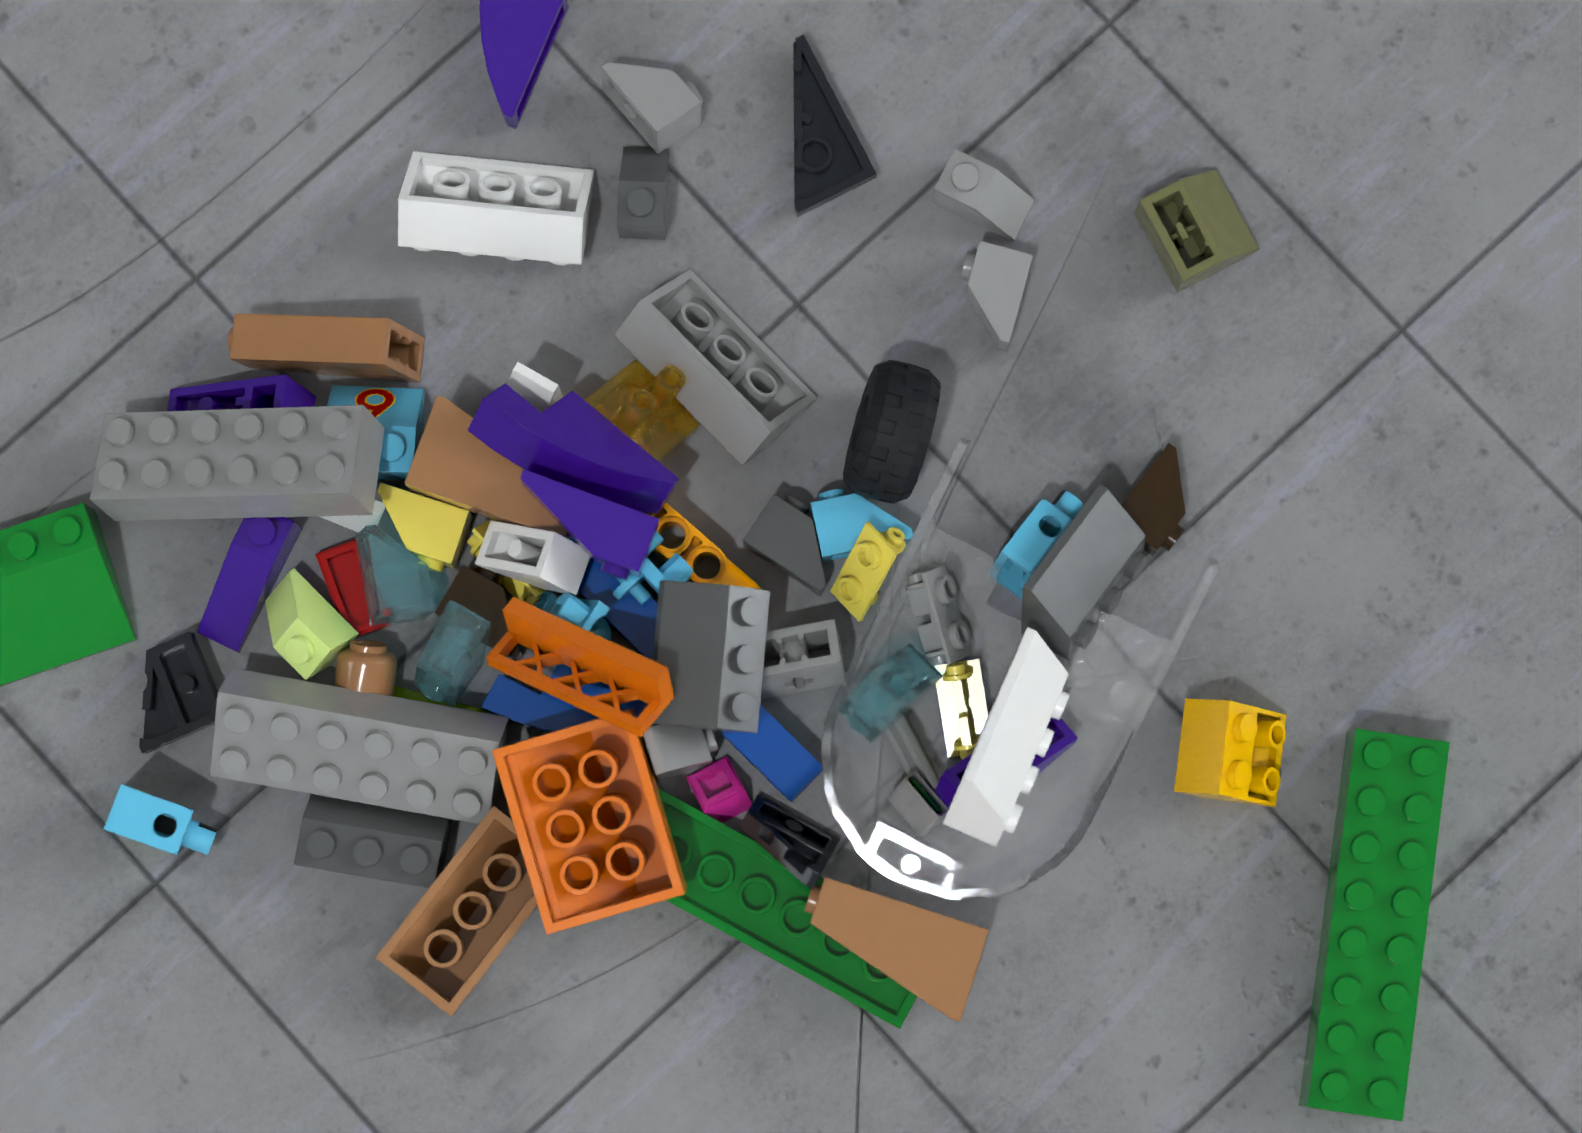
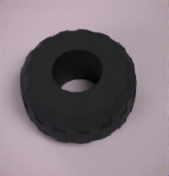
M891 359L876 364L873 367L856 414L843 471V482L853 493L892 504L908 499L912 494L930 444L940 400L941 383L930 370Z

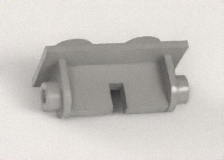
M946 564L926 572L920 571L907 575L909 584L904 587L907 591L914 617L929 614L931 622L917 626L925 658H931L932 665L936 666L946 662L951 664L972 654L970 631L966 623L962 621L956 600L957 587L953 578L949 576Z

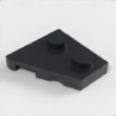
M187 632L146 650L145 674L148 681L143 691L142 710H145L143 738H140L139 743L141 753L144 754L153 752L214 725L218 693L194 633Z
M760 794L754 800L739 826L811 890L841 840Z

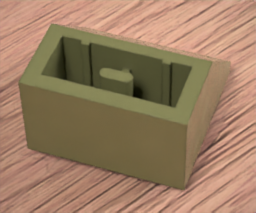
M1216 170L1180 179L1141 199L1134 212L1177 293L1259 251L1255 240Z

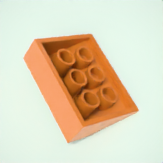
M634 707L621 710L637 718ZM598 717L492 750L546 935L685 894L687 890L686 881L643 736L639 737Z

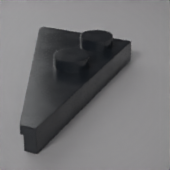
M804 35L795 38L793 43L794 199L797 217L876 178V172Z

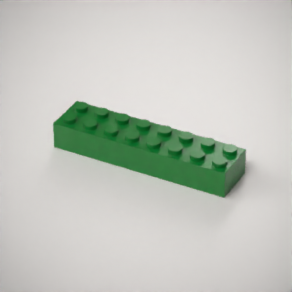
M1357 728L1346 734L1299 1100L1300 1106L1403 1122L1450 742Z

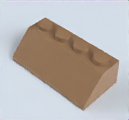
M495 806L490 809L375 957L450 1016H453L538 907L515 827L510 817Z

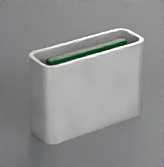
M916 772L906 776L888 796V801L919 836H924L930 832L948 812V807Z

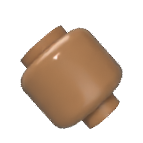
M373 640L350 641V647L338 652L334 686L348 688L357 692L394 696L397 658L392 652L387 650L386 643Z

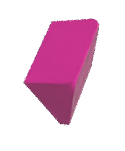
M727 756L686 777L704 814L721 823L749 810L752 805Z

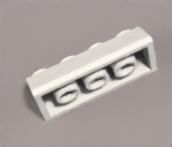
M413 151L398 197V246L412 247L418 251L441 250L459 252L465 256H476L479 254L500 256L513 261L529 259L549 261L555 265H581L588 235L594 170Z
M1027 627L943 821L944 825L995 847L1003 831L1005 830L1012 834L1024 808L1015 804L1019 793L1029 795L1039 772L1038 768L1031 766L1035 754L1044 758L1055 731L1048 729L1047 725L1051 717L1057 720L1060 719L1070 694L1062 691L1069 673L1037 631Z

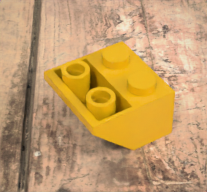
M1185 698L1174 792L1201 798L1276 807L1277 793L1281 783L1280 768L1283 744L1286 739L1285 725L1287 715L1230 700Z

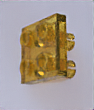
M634 360L585 399L587 403L658 462L693 435L701 425L675 399L685 385L686 379L683 373L673 366L664 367L654 378L637 360Z

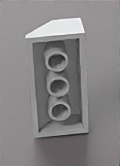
M690 269L641 299L614 334L627 348L629 353L637 358L659 380L660 384L691 413L693 418L701 423L742 466L767 449L817 400V397Z

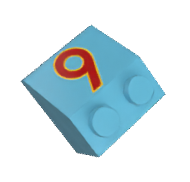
M332 385L327 406L364 405L385 428L378 480H406L422 437L425 390Z

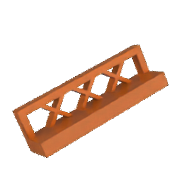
M515 597L502 609L508 631L487 654L488 666L639 737L646 733L673 700L674 693L668 667ZM518 643L534 651V657L517 661L507 658V655ZM564 664L572 669V675L554 679L543 673V668ZM601 681L609 685L611 689L610 693L591 697L582 693L581 686ZM634 700L648 703L638 718L621 711L619 704Z

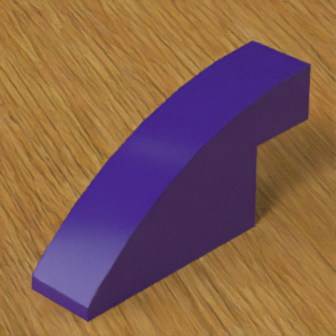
M480 0L481 41L487 72L500 110L509 127L516 129L569 7L567 0Z
M505 383L483 398L467 429L492 450L527 471L641 512L657 514L663 508L679 480L677 476L574 391H571L543 412H540Z

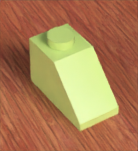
M295 568L286 574L265 600L273 648L305 680L333 665L337 661L338 652L347 648L350 645V641L354 640L359 634Z

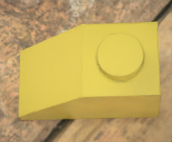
M380 482L378 493L406 549L412 556L417 557L415 564L438 573H442L444 566L456 570L473 520L471 513L468 510Z

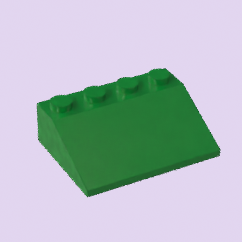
M83 502L0 530V687L137 640L97 514L93 508Z

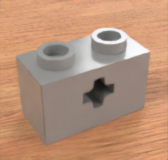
M834 619L767 631L761 699L848 683L841 641Z

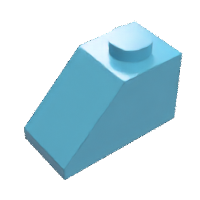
M834 489L818 494L819 501L810 502V510L822 563L847 558L866 522H870L879 533L888 531L891 527L898 528L905 534L904 541L906 545L913 543L912 528L858 494L846 495L845 489Z

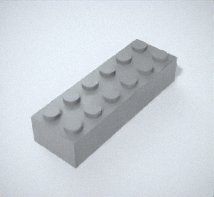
M364 405L104 413L90 501L114 521L373 515L385 428Z
M231 668L217 693L210 776L480 824L493 806L496 807L501 780L492 750L505 746L509 717L376 693L357 692L343 687Z

